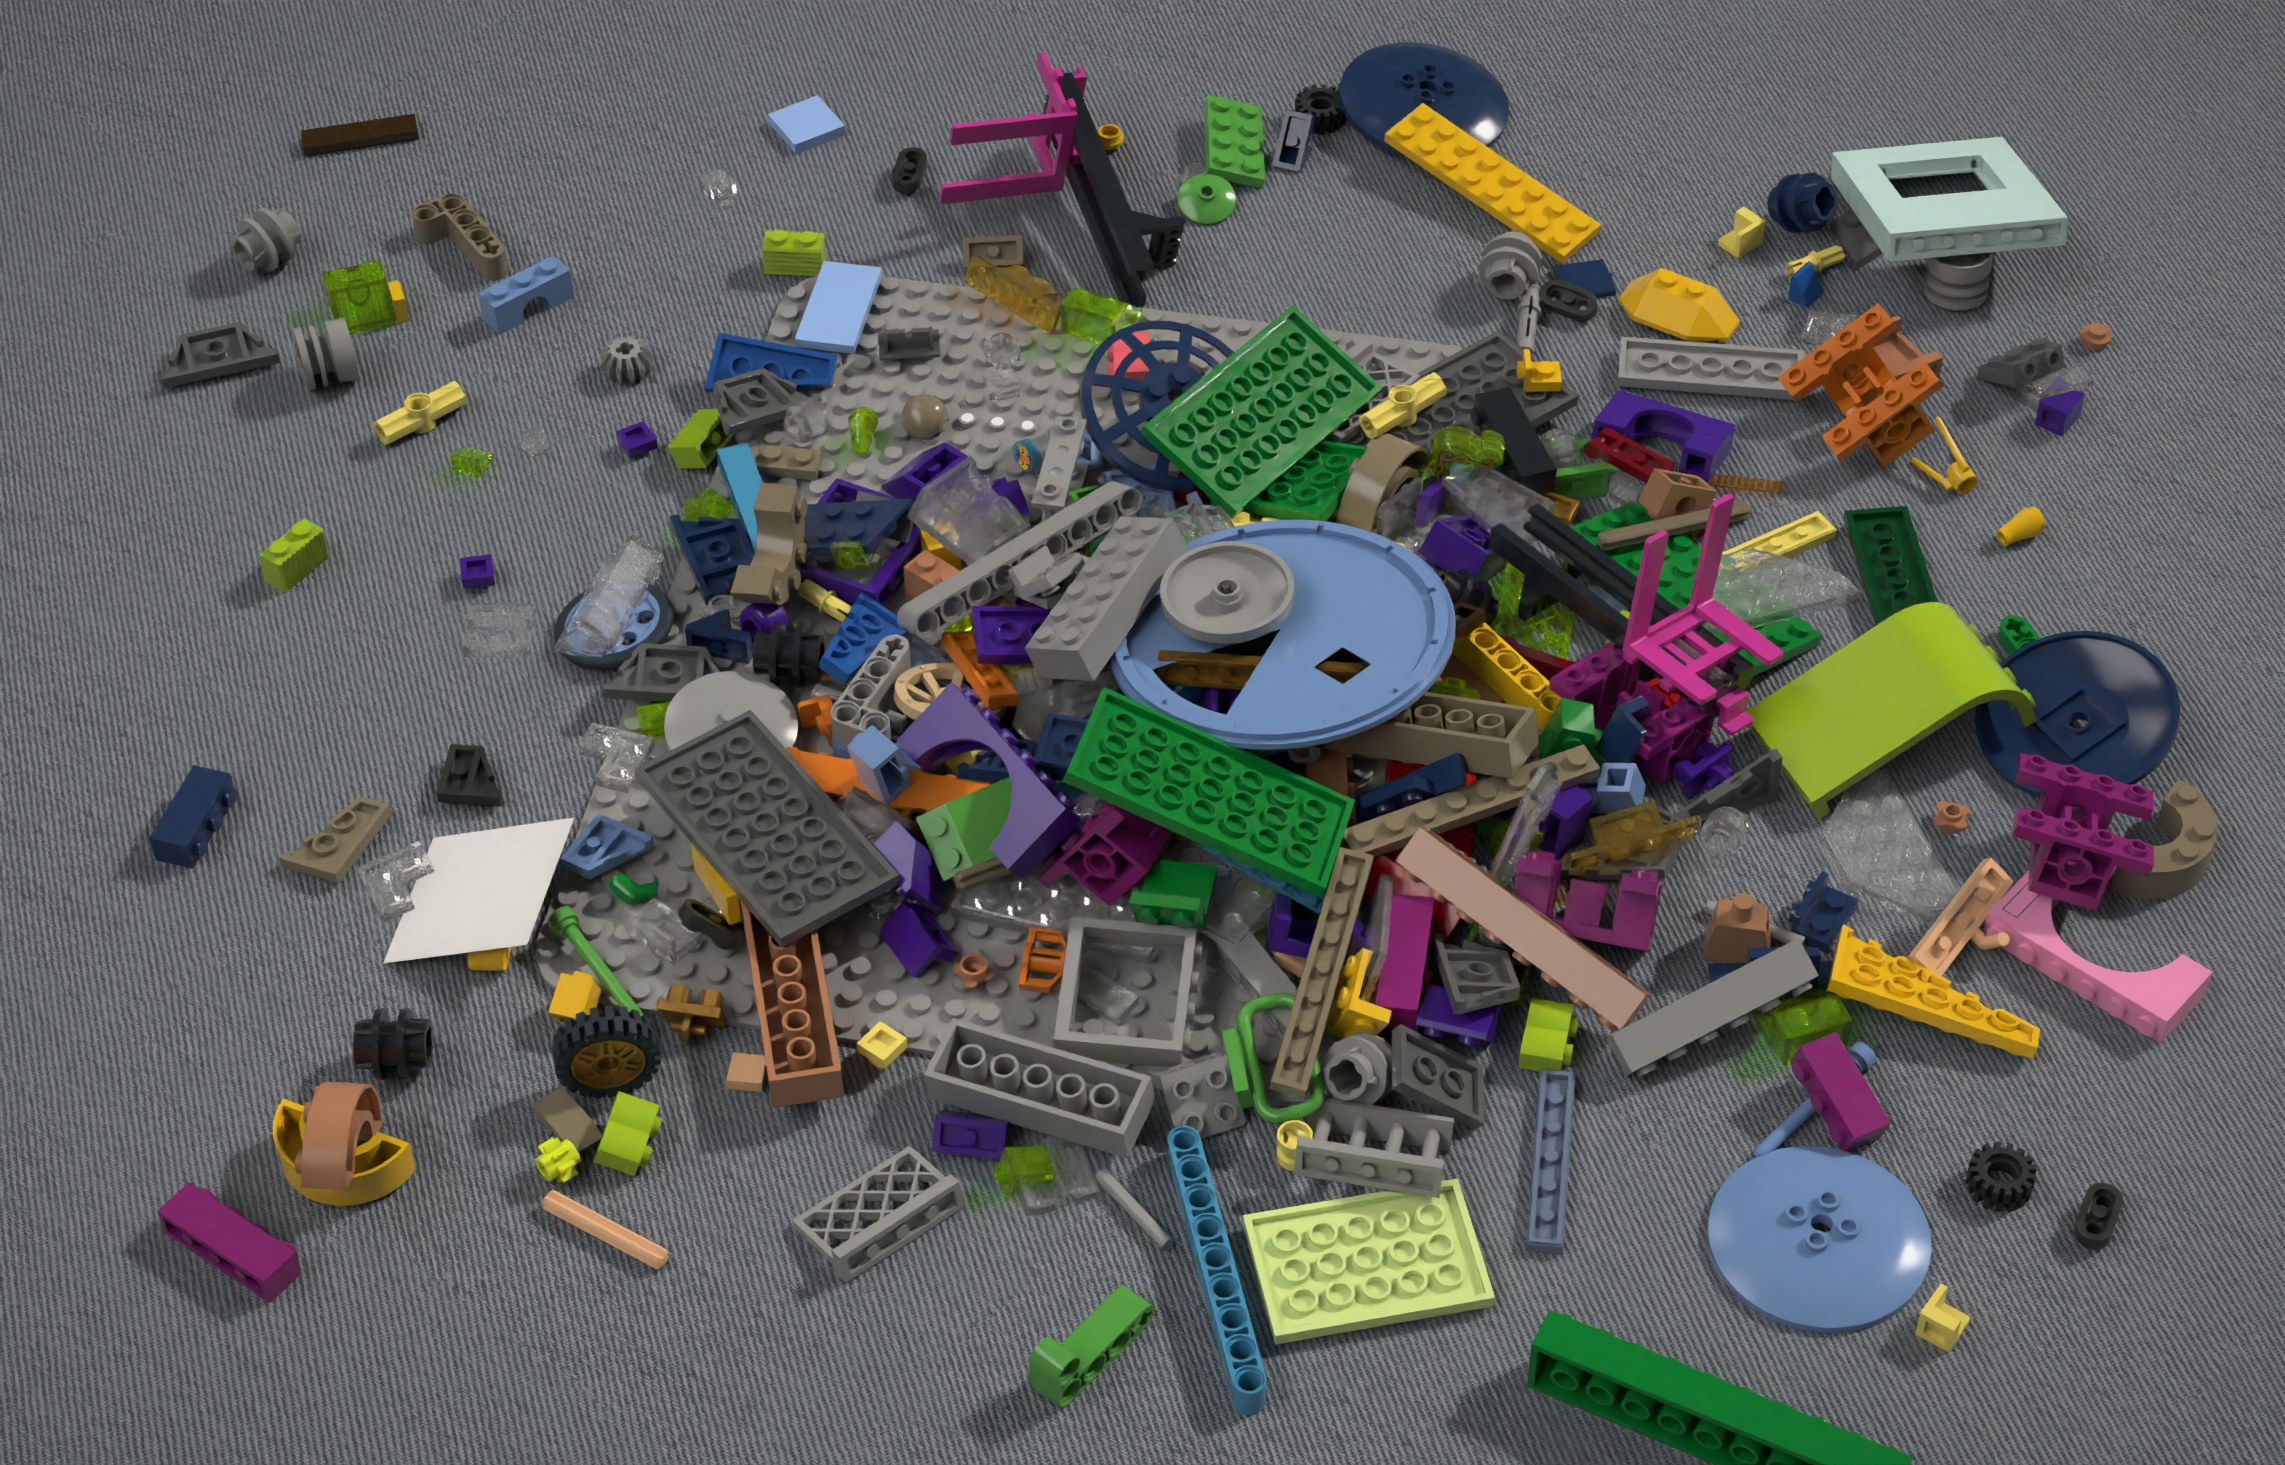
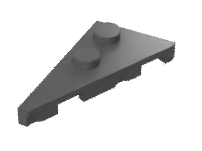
M1777 748L1769 751L1674 815L1688 822L1689 829L1775 802L1783 757Z

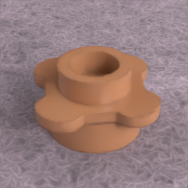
M1947 801L1937 803L1938 815L1934 817L1933 822L1942 832L1956 834L1967 828L1968 824L1965 819L1969 816L1970 809L1966 805L1948 803Z
M977 953L965 955L960 960V963H956L953 967L954 974L961 977L963 986L967 989H974L983 981H991L994 978V970L988 968L986 958Z

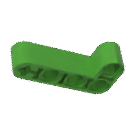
M1120 1286L1061 1344L1051 1337H1045L1036 1345L1029 1359L1031 1387L1059 1407H1066L1149 1325L1155 1313V1307L1128 1287Z

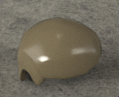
M931 395L914 396L905 404L901 413V423L906 432L918 439L928 438L936 433H943L946 422L949 421L944 403L939 398Z

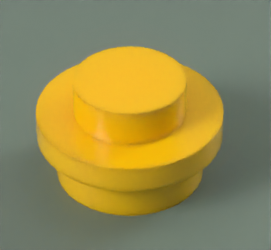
M1105 124L1098 129V134L1105 150H1114L1123 144L1124 135L1117 125Z

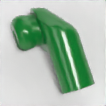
M621 873L613 875L609 881L610 891L626 904L659 898L656 882L638 885Z

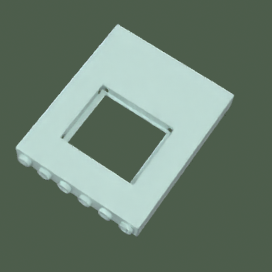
M2003 137L1832 152L1831 180L1889 262L2066 245L2067 215ZM1974 172L1987 190L1902 198L1889 180Z

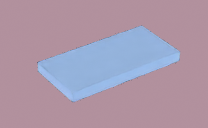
M823 261L795 337V347L854 354L882 277V268Z

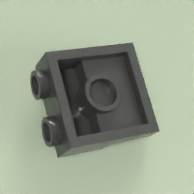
M2038 338L2030 341L2029 345L2014 347L2012 350L2005 352L2004 356L1991 357L1988 359V363L1976 368L1978 379L2017 389L2065 368L2061 344L2049 342L2046 338Z

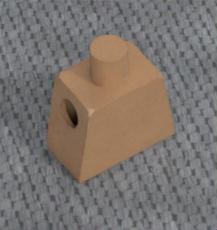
M1739 893L1733 900L1720 899L1717 901L1705 929L1702 959L1727 963H1747L1748 948H1771L1768 906L1755 903L1754 898L1747 893Z

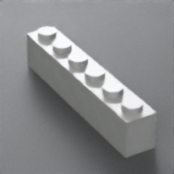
M1797 938L1608 1036L1606 1040L1624 1074L1628 1076L1636 1072L1639 1078L1657 1068L1655 1061L1665 1056L1668 1057L1669 1061H1672L1689 1052L1686 1045L1697 1039L1700 1045H1703L1720 1036L1717 1029L1729 1023L1731 1029H1734L1751 1020L1748 1013L1760 1007L1762 1013H1765L1782 1004L1779 999L1782 995L1791 991L1793 997H1796L1813 988L1810 981L1819 975L1802 943Z

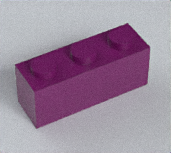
M1834 1032L1799 1047L1790 1061L1792 1072L1795 1078L1802 1082L1810 1095V1102L1815 1111L1822 1115L1828 1125V1131L1832 1140L1839 1144L1842 1150L1849 1152L1881 1138L1891 1122L1838 1034Z

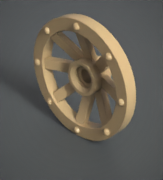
M953 663L919 665L906 670L897 678L894 700L897 707L904 714L916 720L946 688H940L935 679H952V683L960 688L962 682H968L958 666ZM923 681L931 695L913 685ZM983 701L978 703L982 709L986 707ZM1007 707L988 709L1000 720L1004 716Z

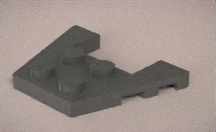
M1642 803L1640 814H1617L1621 815L1622 818L1601 856L1567 848L1561 859L1563 864L1560 880L1621 879L1622 874H1631L1632 870L1637 868L1658 872V879H1665L1689 834V823L1656 805L1650 807Z

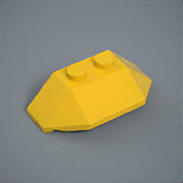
M1663 268L1632 280L1618 298V303L1623 306L1633 321L1686 341L1708 342L1717 340L1718 342L1727 343L1740 325V320L1715 287Z

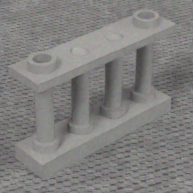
M1055 416L1031 502L1032 508L1044 509L1041 522L1070 506L1069 491L1085 488L1088 478V465L1076 464L1085 433L1087 419Z
M1324 1098L1321 1107L1315 1113L1308 1116V1125L1315 1132L1313 1139L1299 1137L1294 1175L1434 1198L1440 1197L1444 1160L1435 1158L1437 1150L1448 1152L1451 1150L1454 1118L1350 1101L1342 1103V1100ZM1329 1133L1351 1136L1349 1145L1327 1141ZM1365 1138L1386 1141L1385 1150L1363 1147ZM1401 1144L1423 1147L1421 1156L1399 1153Z

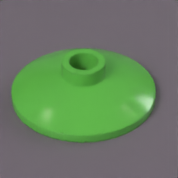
M1198 174L1187 179L1182 184L1177 200L1181 213L1188 220L1199 225H1214L1223 222L1232 214L1235 208L1236 196L1233 187L1224 178L1214 174ZM1203 193H1210L1211 195L1205 196Z

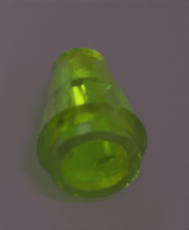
M867 407L855 408L848 417L852 451L859 455H865L870 452L879 423L875 411Z

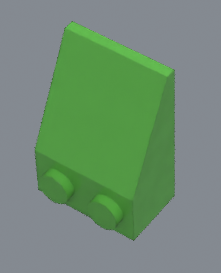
M1010 777L916 817L943 881L952 880L956 872L997 858L989 847L1001 832L1009 813L1012 795Z

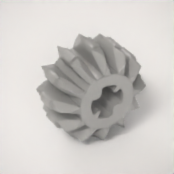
M620 335L619 340H609L608 345L602 347L601 368L604 374H607L610 381L618 380L620 385L625 381H630L633 384L635 379L644 380L645 374L651 373L652 352L649 346L645 344L644 339L635 340L633 335L629 338H623Z

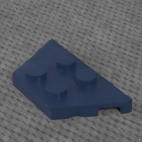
M912 499L807 504V513L804 517L805 539L812 557L872 554L881 545L882 541L897 529L895 521L903 513L909 515L913 513L915 507Z
M680 515L669 516L671 527L705 606L711 605L732 589L738 565L751 564L754 557L753 549L739 519H714L712 517L699 516L698 522L681 521Z

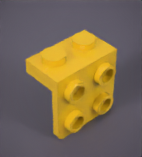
M1362 948L1355 956L1351 955L1346 965L1342 968L1328 1016L1326 1030L1329 1035L1340 1039L1358 1032L1377 1035L1389 1024L1391 1010L1359 999L1370 950Z

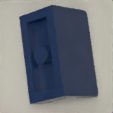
M1642 695L1617 706L1595 747L1607 763H1632L1641 747L1647 731L1641 726L1640 722L1650 706Z

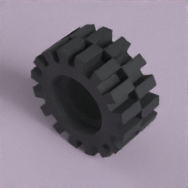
M1321 84V88H1317V85H1312L1311 90L1305 87L1303 92H1298L1295 98V111L1315 116L1311 134L1320 131V135H1324L1326 130L1329 133H1333L1334 128L1339 130L1345 124L1346 116L1340 104L1339 90L1335 92L1336 87L1331 86L1327 89L1324 84Z
M2000 1141L1994 1142L1993 1148L1987 1143L1983 1145L1982 1151L1978 1148L1974 1152L1970 1160L1966 1184H1968V1193H1974L1973 1200L1976 1203L1984 1200L1982 1207L1989 1209L1992 1204L1996 1206L1995 1212H2002L2003 1206H2006L2007 1211L2011 1212L2014 1211L2015 1205L2020 1209L2025 1205V1201H2029L2037 1169L2036 1165H2032L2033 1159L2030 1155L2024 1157L2025 1150L2021 1147L2014 1151V1144L2007 1142L2006 1148H2003ZM2003 1171L2011 1175L2015 1181L2010 1183L1998 1182L1987 1173Z

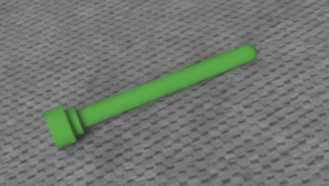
M568 906L555 910L548 919V925L557 936L569 939L619 1006L627 1007L628 1013L635 1009L640 1011L641 1016L644 1015L579 931V918Z

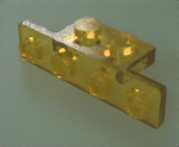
M972 256L964 278L966 284L1046 333L1053 334L1055 332L1063 308L1056 303L1059 292L1049 287L1050 283L1048 281L1032 277L1028 274V270L1020 265L1013 264L1011 267L998 268L980 256Z
M1653 800L1589 819L1588 825L1596 846L1569 854L1567 863L1569 870L1579 868L1580 871H1586L1598 866L1600 861L1610 858L1612 861H1620L1629 857L1631 852L1644 849L1646 852L1653 851L1662 847L1664 842L1677 839L1678 842L1689 840L1699 832L1702 824L1701 817L1696 815L1663 825Z

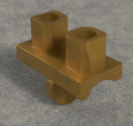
M671 984L666 1000L659 999L657 1010L662 1011V1018L664 1020L672 1021L670 1031L681 1033L683 1044H691L694 1035L706 1036L707 1026L725 1029L727 1018L723 1013V995L720 991L704 989L700 1005L689 1003L692 992L689 987Z

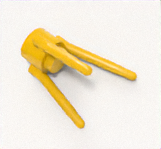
M1936 417L1935 422L1957 462L1948 467L1946 471L1947 478H1944L1917 458H1912L1911 462L1941 483L1947 492L1955 489L1958 494H1966L1977 486L1979 479L1961 455L1941 418Z

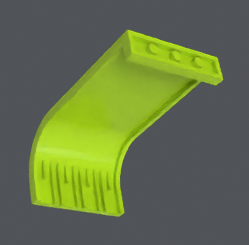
M1939 602L1921 603L1895 613L1745 711L1754 718L1753 723L1749 725L1752 732L1768 752L1777 748L1783 757L1781 770L1819 819L1831 812L1827 801L1974 706L1988 701L2003 700L2005 703H2008L2011 710L2015 707L2017 708L2021 722L2025 727L2037 721L2033 711L2036 703L2026 689L2021 691L2016 685L2018 682L2008 667L2003 669L1998 663L1999 658L1989 645L1985 647L1981 643V637L1972 624L1966 625L1952 607Z

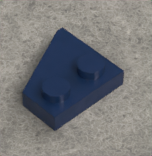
M1018 739L1019 742L1015 746L1020 751L1025 749L1034 756L1037 741ZM982 750L978 752L977 761L972 764L961 762L958 765L959 779L996 783L1010 777L1004 761L997 753Z

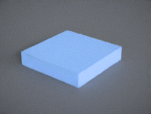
M818 95L768 114L769 124L795 154L846 135L845 125Z

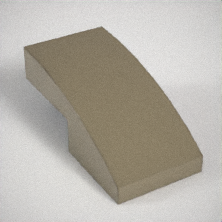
M559 1087L531 1105V1109L550 1136L554 1134L560 1143L568 1139L574 1145L579 1155L600 1143L602 1133L581 1106L562 1087Z

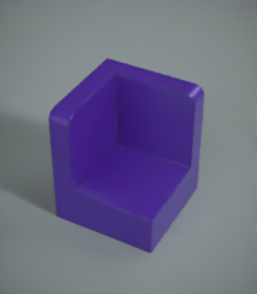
M2057 382L2039 401L2035 424L2062 437L2080 417L2085 394Z

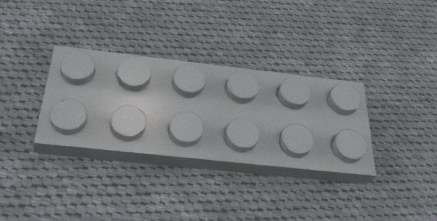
M1621 336L1617 386L1794 400L1777 377L1803 359L1804 350Z

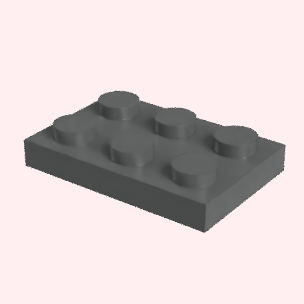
M1402 1024L1393 1029L1392 1089L1447 1117L1454 1118L1455 1121L1473 1130L1484 1125L1483 1066Z

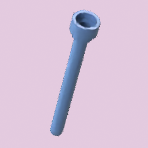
M1856 1042L1848 1050L1860 1073H1867L1877 1063L1874 1051L1862 1042ZM1810 1097L1755 1148V1157L1765 1156L1771 1151L1776 1150L1815 1112L1810 1102Z

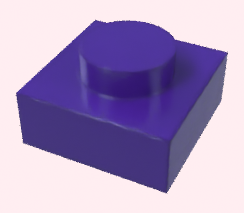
M644 421L616 431L617 441L630 459L658 448L657 438Z
M492 554L460 558L463 589L495 585Z

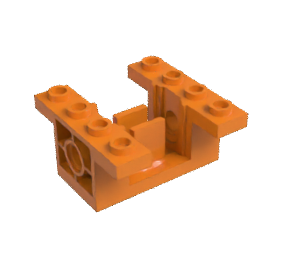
M1879 302L1777 378L1796 403L1818 386H1823L1846 417L1821 436L1840 462L1866 444L1882 466L1885 467L1935 431L1918 405L1944 386L1925 361L1898 380L1885 366L1873 346L1898 327Z

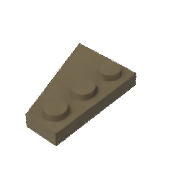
M360 796L333 816L327 828L317 835L314 833L309 834L302 840L304 845L295 852L287 851L280 856L281 866L339 884L392 814L390 805Z

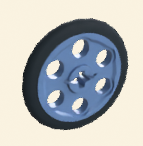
M620 580L603 583L579 594L564 607L557 618L554 630L555 645L566 659L582 668L593 670L617 669L624 661L631 658L632 652L640 643L663 644L672 628L674 619L673 606L664 593L655 586L645 582ZM631 600H637V601H638V602H637L635 605H633V606H629V607L624 606V604H625L626 602H628V601H631ZM601 604L607 605V606H606L604 609H602V610H599V611H594V610H592V609H593L595 606H597V605H601ZM646 617H651V618H653V619H652L650 622H648V623H645V624H640V623H638V622H639L641 619H643V618H646ZM581 626H590L584 632H575ZM627 639H636L630 645H621ZM596 643H603V644H604V645H603L601 648H599V649H596V650H591V649H589L592 645H594V644H596Z

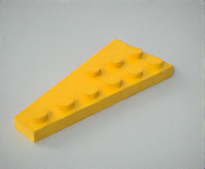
M1844 924L1842 925L1827 991L1833 992L1845 999L1851 998L1869 1004L1878 1010H1887L1902 1015L1910 1021H1920L1938 1027L1946 1033H1956L1971 1038L1979 1044H1989L2004 1049L2015 1056L2034 1058L2038 1048L2040 1028L2004 1009L1991 1010L1979 1002L1981 997L1968 991L1965 996L1950 988L1951 981L1904 956L1891 957L1881 950L1882 945L1872 939L1865 943L1852 936L1853 929Z

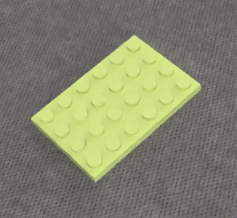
M1458 1178L1442 1181L1439 1198L1387 1190L1243 1215V1227L1275 1345L1493 1307L1495 1305L1494 1292Z

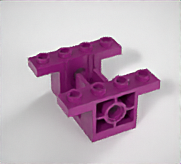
M1612 641L1550 678L1549 689L1561 698L1593 704L1594 728L1599 730H1605L1617 706L1642 695L1650 704L1640 722L1641 726L1647 731V735L1632 763H1636L1641 771L1660 785L1674 777V765L1681 758L1685 757L1694 764L1698 762L1694 759L1695 751L1704 741L1707 740L1709 742L1714 718L1720 713V709L1717 706L1703 712L1681 694L1676 704L1664 710L1666 697L1642 680L1637 683L1641 664L1636 662L1631 665L1622 658V649Z
M2020 753L2016 763L2015 782L2042 789L2035 809L2028 810L2018 807L2013 818V837L2030 841L2028 891L2096 911L2114 867L2150 876L2154 866V847L2138 839L2130 840L2113 835L2107 829L2115 811L2149 821L2153 812L2152 791L2147 790L2141 785H2128L2115 781L2107 775H2094L2084 772L2073 765H2060L2050 762L2039 755L2030 756ZM2077 804L2081 805V807H2072L2071 805Z
M1086 793L1078 805L1081 807V810L1101 806L1099 815L1090 814L1080 826L1079 830L1081 832L1075 833L1072 831L1060 845L1062 849L1059 852L1054 849L1042 861L1041 865L1045 868L1038 881L1049 888L1063 874L1068 872L1105 904L1110 906L1149 871L1171 830Z
M1540 850L1527 851L1526 856L1517 857L1515 871H1518L1514 893L1572 936L1579 939L1645 951L1651 949L1660 894L1664 885V879L1657 878L1658 872L1637 868L1632 870L1631 874L1621 875L1613 926L1607 927L1602 926L1601 921L1608 885L1571 879L1564 919L1553 917L1563 862L1555 860L1556 853Z

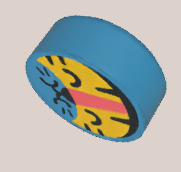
M1023 439L1013 445L1014 459L1023 471L1028 472L1039 467L1041 455L1033 441Z

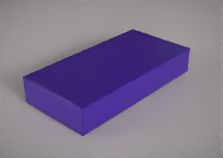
M1439 477L1419 494L1414 524L1426 526L1444 510L1450 483L1449 479Z

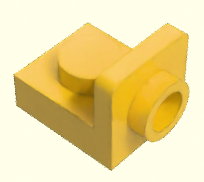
M1523 349V360L1517 361V379H1523L1524 392L1561 391L1562 379L1559 361L1531 362L1530 349Z

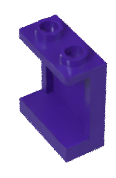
M1275 893L1267 924L1269 950L1307 958L1318 922L1291 917L1290 901L1287 895ZM1358 915L1343 966L1346 965L1351 955L1355 956L1364 948L1363 924L1358 922Z

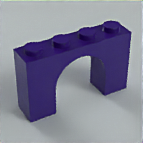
M1618 390L1596 417L1591 439H1597V434L1603 428L1608 427L1631 440L1647 436L1672 440L1683 446L1678 472L1699 476L1708 483L1730 453L1736 425Z

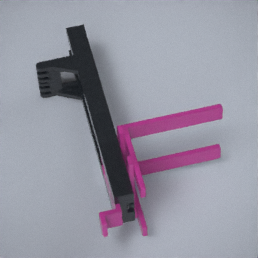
M1045 51L1039 52L1036 66L1048 93L1046 95L1047 103L1044 104L1042 115L1027 113V116L953 124L949 141L951 145H962L1029 137L1043 172L944 183L941 185L940 202L941 204L1062 191L1066 175L1119 304L1142 307L1145 305L1147 296L1136 271L1143 270L1145 275L1149 276L1152 275L1153 269L1173 267L1176 264L1185 219L1182 217L1160 218L1130 210L1083 99L1087 82L1083 68L1081 66L1076 67L1075 74L1072 72L1062 73L1061 68H1055L1053 72ZM1051 140L1057 152L1055 163L1049 152ZM1143 235H1152L1148 250L1142 238Z
M1727 494L1711 504L1690 603L1681 610L1657 593L1669 533L1665 530H1661L1645 540L1637 578L1539 503L1529 507L1528 513L1531 515V520L1524 523L1523 529L1564 559L1562 568L1504 524L1499 523L1492 527L1488 547L1525 575L1518 608V616L1522 621H1526L1531 616H1535L1541 611L1550 608L1554 603L1561 602L1621 648L1624 660L1631 665L1639 662L1661 680H1659L1658 686L1667 693L1676 690L1703 712L1717 706L1720 709L1717 725L1729 735H1734L1753 723L1754 718L1745 712L1749 694L1743 689L1750 686L1755 665L1738 652L1745 649L1765 665L1770 666L1783 658L1784 651L1713 599V592L1735 500L1734 496ZM1585 575L1630 609L1629 619L1581 584L1577 579ZM1709 622L1731 640L1724 643L1701 625Z

